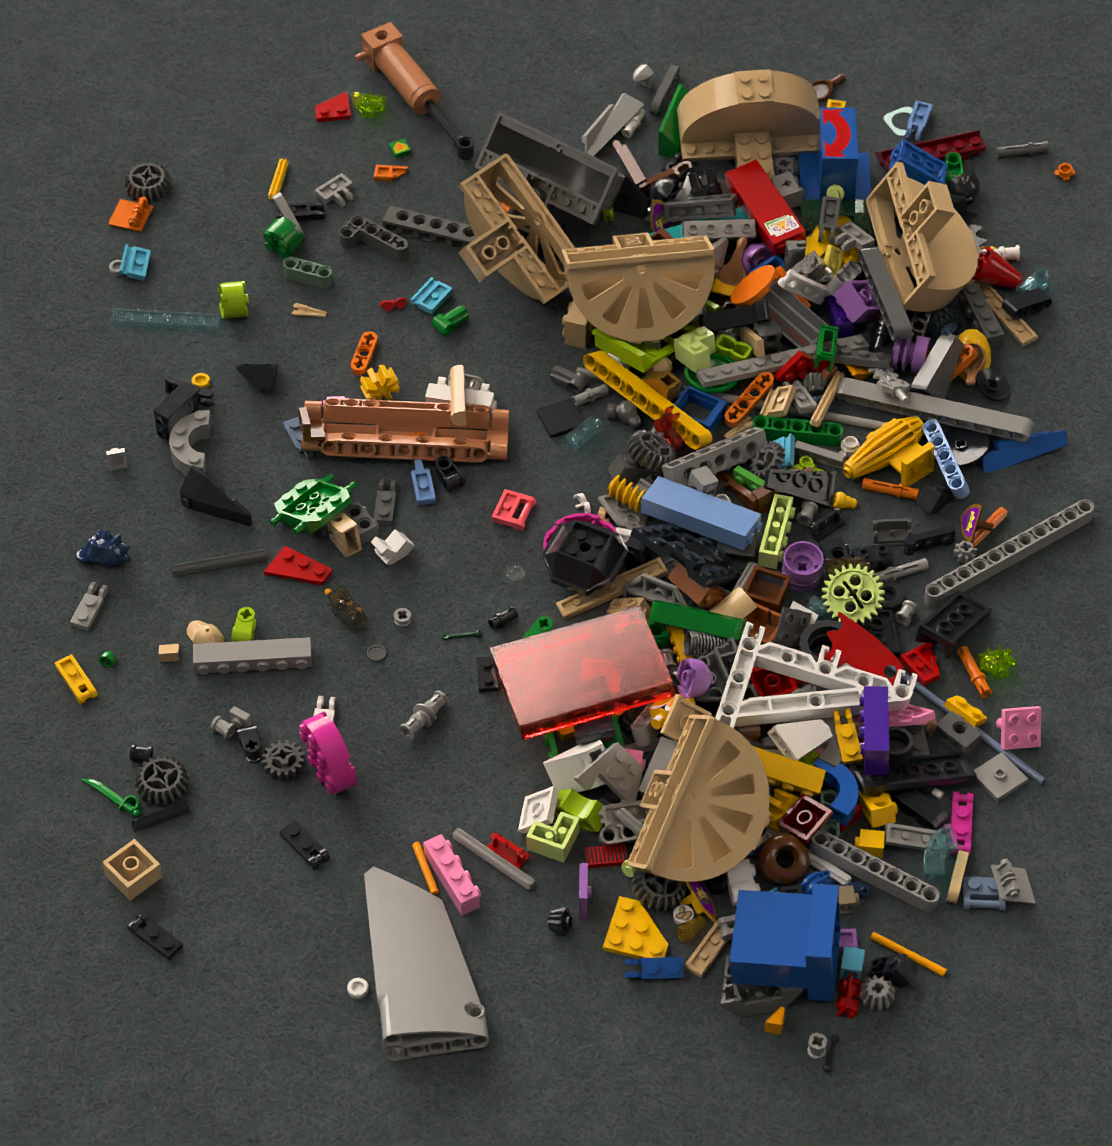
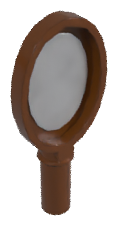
M843 73L830 81L818 80L811 83L817 92L818 102L828 98L832 93L833 87L846 78Z

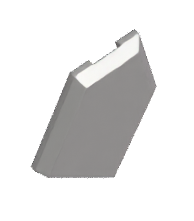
M609 494L598 497L599 502L617 525L630 530L645 526L648 518L647 514L641 513V511L636 513L634 508L629 509L628 504L623 505L621 501H616L615 497H609Z

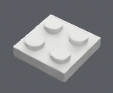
M552 786L525 797L518 827L519 832L523 834L528 833L534 821L546 825L552 824L559 789Z

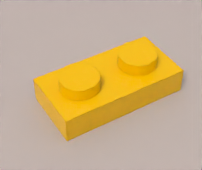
M958 695L947 699L944 704L947 709L962 716L972 727L984 724L987 719L978 708L971 706L963 697Z

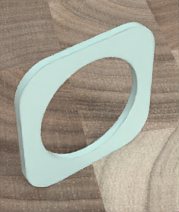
M903 107L884 116V121L897 135L903 136L906 130L896 128L892 124V117L901 112L911 114L913 109Z

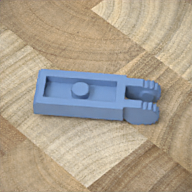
M916 100L907 123L905 138L909 139L913 129L917 130L915 141L920 140L933 104Z

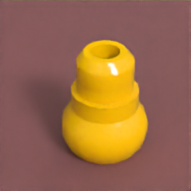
M837 492L833 499V507L853 510L857 507V500L843 492Z

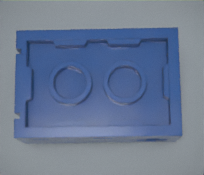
M902 139L891 152L889 171L896 162H901L904 164L907 178L924 185L928 181L945 184L947 164L905 139Z

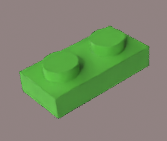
M740 466L733 470V479L749 489L750 492L764 485L765 481Z

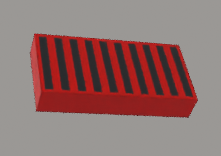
M625 844L585 848L588 869L622 865L625 860H628Z

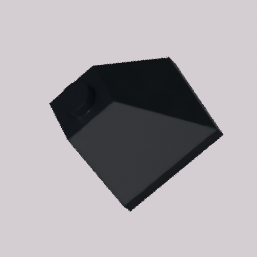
M239 364L237 366V371L254 388H260V392H271V389L275 388L277 364Z

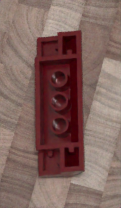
M981 130L913 143V145L944 163L946 155L951 152L958 153L963 161L968 160L969 155L986 151V146L980 136ZM895 148L875 152L880 165L884 166L887 173L889 172L891 152Z

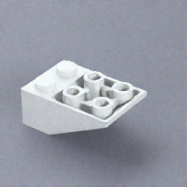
M600 739L590 741L543 762L553 786L559 790L573 788L577 792L585 791L573 778L583 772L588 764H592L597 760V757L605 751V748ZM597 777L591 789L602 786L605 783Z

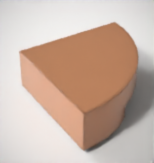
M835 365L832 372L828 371L829 366L822 370L821 375L825 377L826 383L837 371L838 367Z

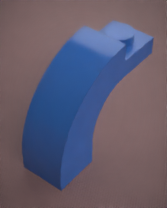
M817 759L813 766L826 770L823 782L832 786L838 793L837 798L830 806V810L833 811L830 817L847 826L857 809L858 785L856 779L848 768L841 763L834 768L828 762Z

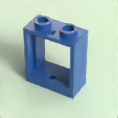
M687 386L684 391L679 393L674 405L683 411L686 405L691 402L712 411L705 422L691 417L709 430L712 435L725 416L727 402Z

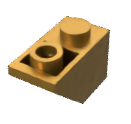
M668 370L653 371L641 379L669 401L676 398L679 394L681 381Z

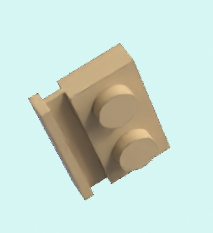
M794 385L777 387L776 390L770 388L760 415L771 417L786 416L796 392Z

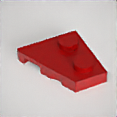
M344 92L315 106L316 121L327 122L351 119L348 93Z
M930 641L900 656L899 661L911 674L918 675L917 680L922 686H926L939 679L940 672L936 665V657L933 655L932 643Z

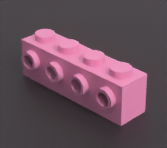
M441 834L423 842L425 857L461 916L479 908L480 890L477 886H473L469 872L467 870L464 871L462 868L461 859L452 852L453 848L450 841L445 840Z

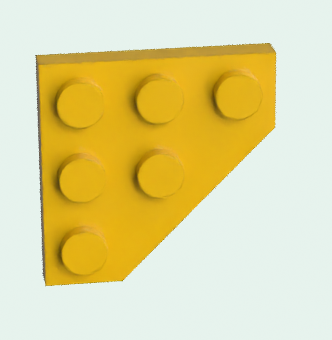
M619 896L603 950L636 959L666 957L668 943L640 901Z

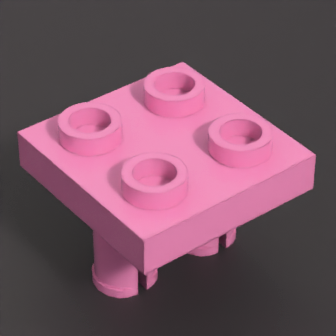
M1041 707L1002 709V718L996 721V727L1001 729L1002 749L1041 747Z

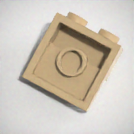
M676 696L660 733L678 742L690 714L711 716L712 713Z

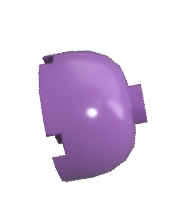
M751 244L744 249L742 267L745 270L746 276L752 269L773 256V253L767 246Z
M685 658L686 660H682L678 667L677 679H680L681 686L677 685L678 691L683 698L700 697L706 693L712 684L713 675L710 673L707 664L700 659Z

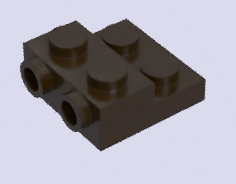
M865 557L826 559V581H831L829 574L836 575L835 569L841 572L842 565L849 569V564H852L853 569H856L857 564H860V570L867 566V573H869L870 562H866ZM855 578L851 581V584L857 586L861 580ZM844 581L843 585L848 589L850 597L857 598V595L851 591L849 585ZM838 589L835 595L841 597L845 591Z

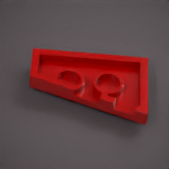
M284 546L264 570V575L279 576L282 579L290 578L321 586L333 573L332 568L287 546Z

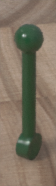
M476 630L472 633H461L449 635L448 633H443L442 639L448 640L449 638H460L470 636L481 637L482 632L480 630Z

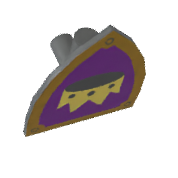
M652 199L651 207L648 208L650 217L645 218V223L650 224L652 233L657 232L662 227L664 229L671 228L676 222L666 221L665 203L661 200Z

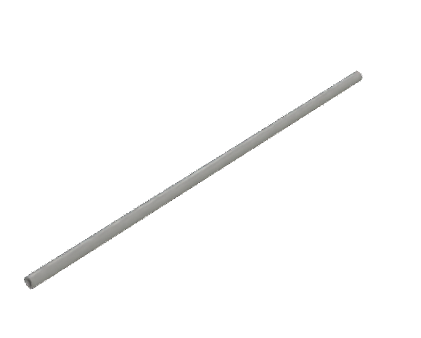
M577 368V371L584 372L589 379L602 381L588 369ZM707 393L729 404H733L739 398V396L725 393ZM761 400L755 408L762 409L765 401ZM747 403L739 404L740 406L749 407ZM790 405L787 414L812 418L814 412L799 414L795 406ZM826 412L823 421L874 430L879 429L886 423ZM924 433L923 436H922V438L927 439V437H926V435H925V433Z

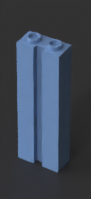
M659 476L641 500V513L668 523H674L679 527L744 550L748 544L753 542L754 535L759 533L762 528L760 513Z

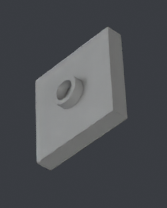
M1002 752L974 770L976 781L996 802L1028 782V778Z

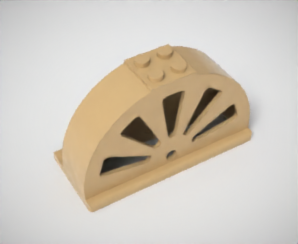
M768 69L736 71L735 73L716 77L689 91L681 100L677 110L682 162L735 159V166L737 168L757 159L771 180V177H774L772 156L816 153L819 124L817 92L807 80L790 73Z
M503 154L458 185L464 193L466 214L476 237L474 241L466 245L459 252V255L479 283L498 271L525 295L541 300L543 304L568 288L565 272L560 270L551 246L563 266L562 250L575 247L508 154ZM499 177L502 179V181L507 185V187L512 191V193L517 197V199L520 202H518L512 195H510L503 187L500 186ZM501 202L521 212L525 217L506 214ZM528 225L531 228V232L525 240L516 229ZM538 236L541 240L546 264L537 257Z
M896 162L866 198L868 212L879 250L905 311H935L949 304L970 281L976 271L979 254L971 229L968 228L962 217L953 207L947 185L928 181L924 185L907 178L904 164ZM894 210H896L900 227L903 230L901 239L896 234ZM907 269L912 273V275L916 279V288H914V285L910 279Z
M649 233L612 236L613 245L562 250L567 284L580 312L593 326L602 332L627 340L628 343L633 345L641 344L642 341H649L650 343L660 342L661 339H665V336L678 331L688 324L705 304L714 280L715 254L714 248L707 236L652 241Z
M689 715L667 770H654L639 807L649 812L627 865L662 878L686 882L701 881L729 871L738 865L751 850H755L760 845L763 829L770 822L769 785L761 759L745 737L731 726L712 716Z

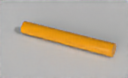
M415 842L412 844L429 890L433 895L438 894L439 890L419 842Z

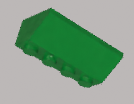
M678 85L659 129L658 155L672 158L681 150L677 110L681 100L689 92L683 85Z

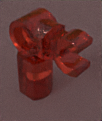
M674 405L665 409V414L655 420L654 428L659 433L663 432L665 439L674 450H677L683 446L685 441L675 428H672L674 420L680 417V413L672 414Z

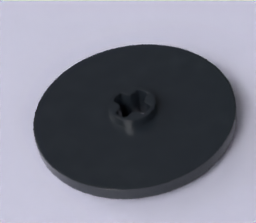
M959 427L944 433L960 468L980 461L989 450L990 441L986 433Z

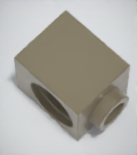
M853 885L839 886L840 914L855 913L856 905H859L858 893H854Z

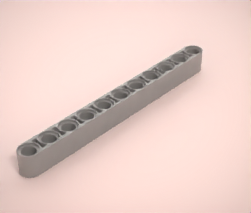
M851 378L841 379L835 395L839 400L844 399L849 403L910 417L916 416L923 420H936L941 424L1021 442L1029 440L1034 426V422L1026 417L909 391L905 394L910 399V402L905 405L898 396H891L890 393L881 392L877 384Z
M1087 499L1080 500L928 584L925 588V604L929 607H937L947 602L958 591L965 592L1089 523L1093 517V502Z

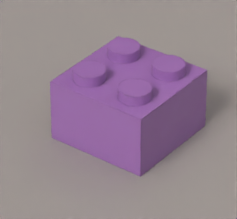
M867 280L847 281L833 294L837 299V304L843 308L846 317L852 323L872 322L881 314Z

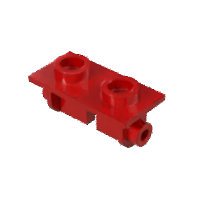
M493 833L490 836L492 842L487 847L517 868H520L531 856L499 833Z
M850 973L839 983L838 989L841 992L836 1002V1008L838 1009L837 1017L844 1013L847 1018L852 1019L857 1015L859 1001L852 999V997L855 999L859 998L861 983L857 978L852 979L853 973Z

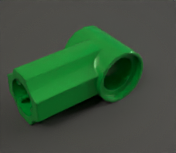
M462 305L446 315L442 313L436 315L431 324L440 334L447 337V334L454 332L455 327L469 319V314Z

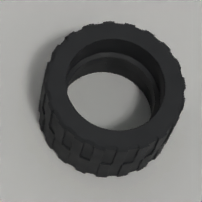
M829 620L810 624L800 635L798 651L811 654L815 662H817L819 657L814 655L811 650L822 645L832 646L827 632L840 630L842 624Z

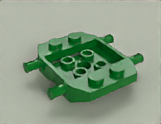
M331 473L323 479L303 480L274 503L278 513L269 522L274 527L280 521L289 526H296L292 529L295 535H298L301 531L311 534L323 527L352 503L350 493L358 486L353 481L343 488L331 484L330 482L335 479Z

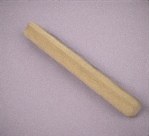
M836 371L811 418V426H820L836 395L840 381L844 378L843 372Z

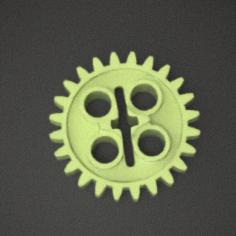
M849 564V569L842 565L841 572L835 569V576L829 574L831 581H824L828 588H822V592L826 593V595L821 597L822 600L826 601L823 603L824 608L829 607L827 614L833 613V620L838 618V612H841L857 624L858 621H861L865 625L864 619L867 618L869 621H872L870 615L878 616L876 609L882 610V606L879 603L885 600L880 596L884 595L885 591L879 590L883 587V583H877L880 577H873V570L867 573V566L860 570V564H857L856 569H853L852 564ZM855 578L861 580L857 586L851 584V581ZM844 581L849 585L851 591L857 595L858 601L864 606L863 609L858 606L852 596L850 597L848 589L843 585ZM838 589L845 591L841 597L836 596L835 592ZM864 594L872 595L869 601L861 599ZM848 605L856 606L853 612L845 610Z

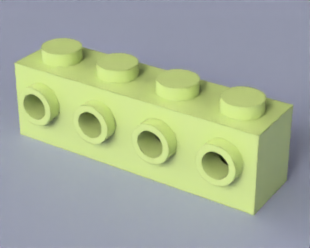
M774 494L759 550L758 566L777 569L778 563H782L784 556L782 548H786L788 541L786 533H790L792 526L790 518L794 519L796 508L793 507V497Z

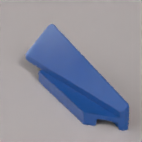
M1066 430L1034 433L1030 435L1027 442L1012 439L992 441L993 449L988 450L987 454L979 462L984 473H988L1068 445Z

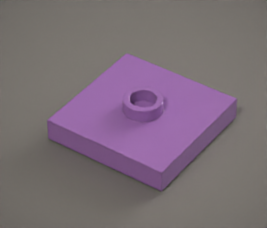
M581 863L579 869V918L587 919L588 898H592V886H588V863Z

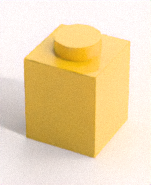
M860 829V837H855V847L882 859L885 831Z

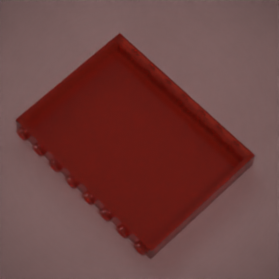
M640 606L490 648L495 670L522 740L675 696L673 680Z

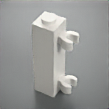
M439 377L437 384L429 383L425 402L450 403V386L445 384V377ZM482 383L480 391L466 389V404L488 406L490 414H492V409L497 407V401L494 400V393L489 390L490 384Z

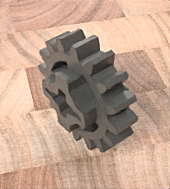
M770 441L769 444L765 442L764 447L760 446L759 450L754 453L756 456L751 459L753 463L750 465L752 469L750 472L765 481L766 470L781 469L780 464L784 463L782 458L786 456L783 453L785 449L777 442Z
M278 740L277 745L270 743L271 748H265V754H262V767L265 768L266 774L270 773L271 778L278 776V780H281L282 777L289 780L290 775L294 778L296 777V771L302 772V767L305 766V754L302 752L301 746L296 747V742L289 744V740H286L285 743Z

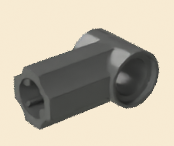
M555 365L550 374V380L565 386L569 392L576 393L575 395L580 394L589 383V377L584 372L577 371L574 373L559 365Z

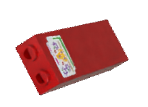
M757 159L725 172L727 187L732 194L737 193V201L748 218L755 219L756 230L774 256L785 252L786 241L806 240L805 229Z

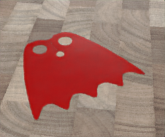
M838 612L842 628L837 631L827 632L832 642V649L826 652L824 660L831 662L836 649L840 650L841 655L837 667L848 663L853 668L887 678L893 686L896 675L892 678L886 677L884 669L886 666L892 665L896 668L897 672L899 669L904 670L901 662L872 634L843 613Z

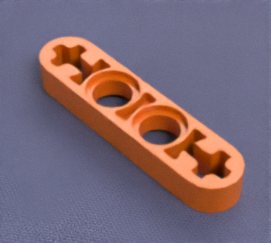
M770 372L760 373L726 411L725 424L728 427L734 428L739 426L765 397L769 389L774 386V376ZM756 390L760 394L758 396H752L750 395V392ZM747 403L749 407L742 409L739 407V404Z

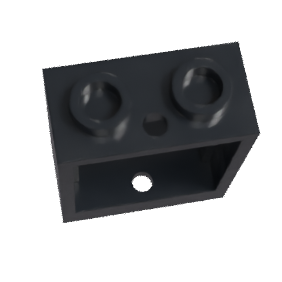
M184 383L177 387L153 410L156 432L160 438L169 440L170 433L178 421L189 414L199 411L197 391Z

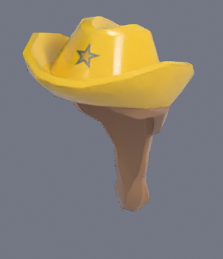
M745 237L737 240L736 249L729 263L725 264L714 277L711 291L718 293L723 298L725 296L731 297L736 286L746 277L745 270L742 267V255L747 245Z
M975 329L965 330L958 336L964 345L970 344L977 351L976 359L959 374L969 386L976 383L977 374L983 369H989L991 363V348L986 336Z

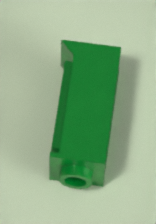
M820 325L814 369H818L820 360L829 361L828 371L832 372L836 359L838 327ZM824 340L831 341L830 352L822 351Z

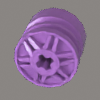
M918 336L915 343H912V338L906 339V342H904V339L896 340L892 351V369L897 371L899 363H902L901 372H905L908 364L911 365V373L918 374L925 362L926 352L930 346V338Z
M806 541L795 542L788 546L784 552L781 573L791 576V590L807 592L819 585L824 561L822 551L818 546Z

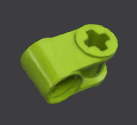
M244 607L238 611L235 626L232 630V642L251 641V639H254L256 620L255 612L252 608Z

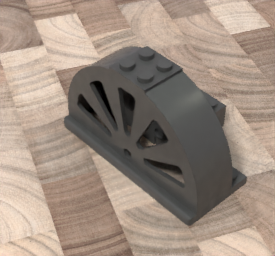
M503 113L497 114L475 165V168L481 170L503 154H508L551 215L556 206L593 225H596L602 209L611 210L625 179V175L619 172L618 168ZM510 207L507 213L525 217L521 212ZM528 225L519 228L527 233L531 232V228Z

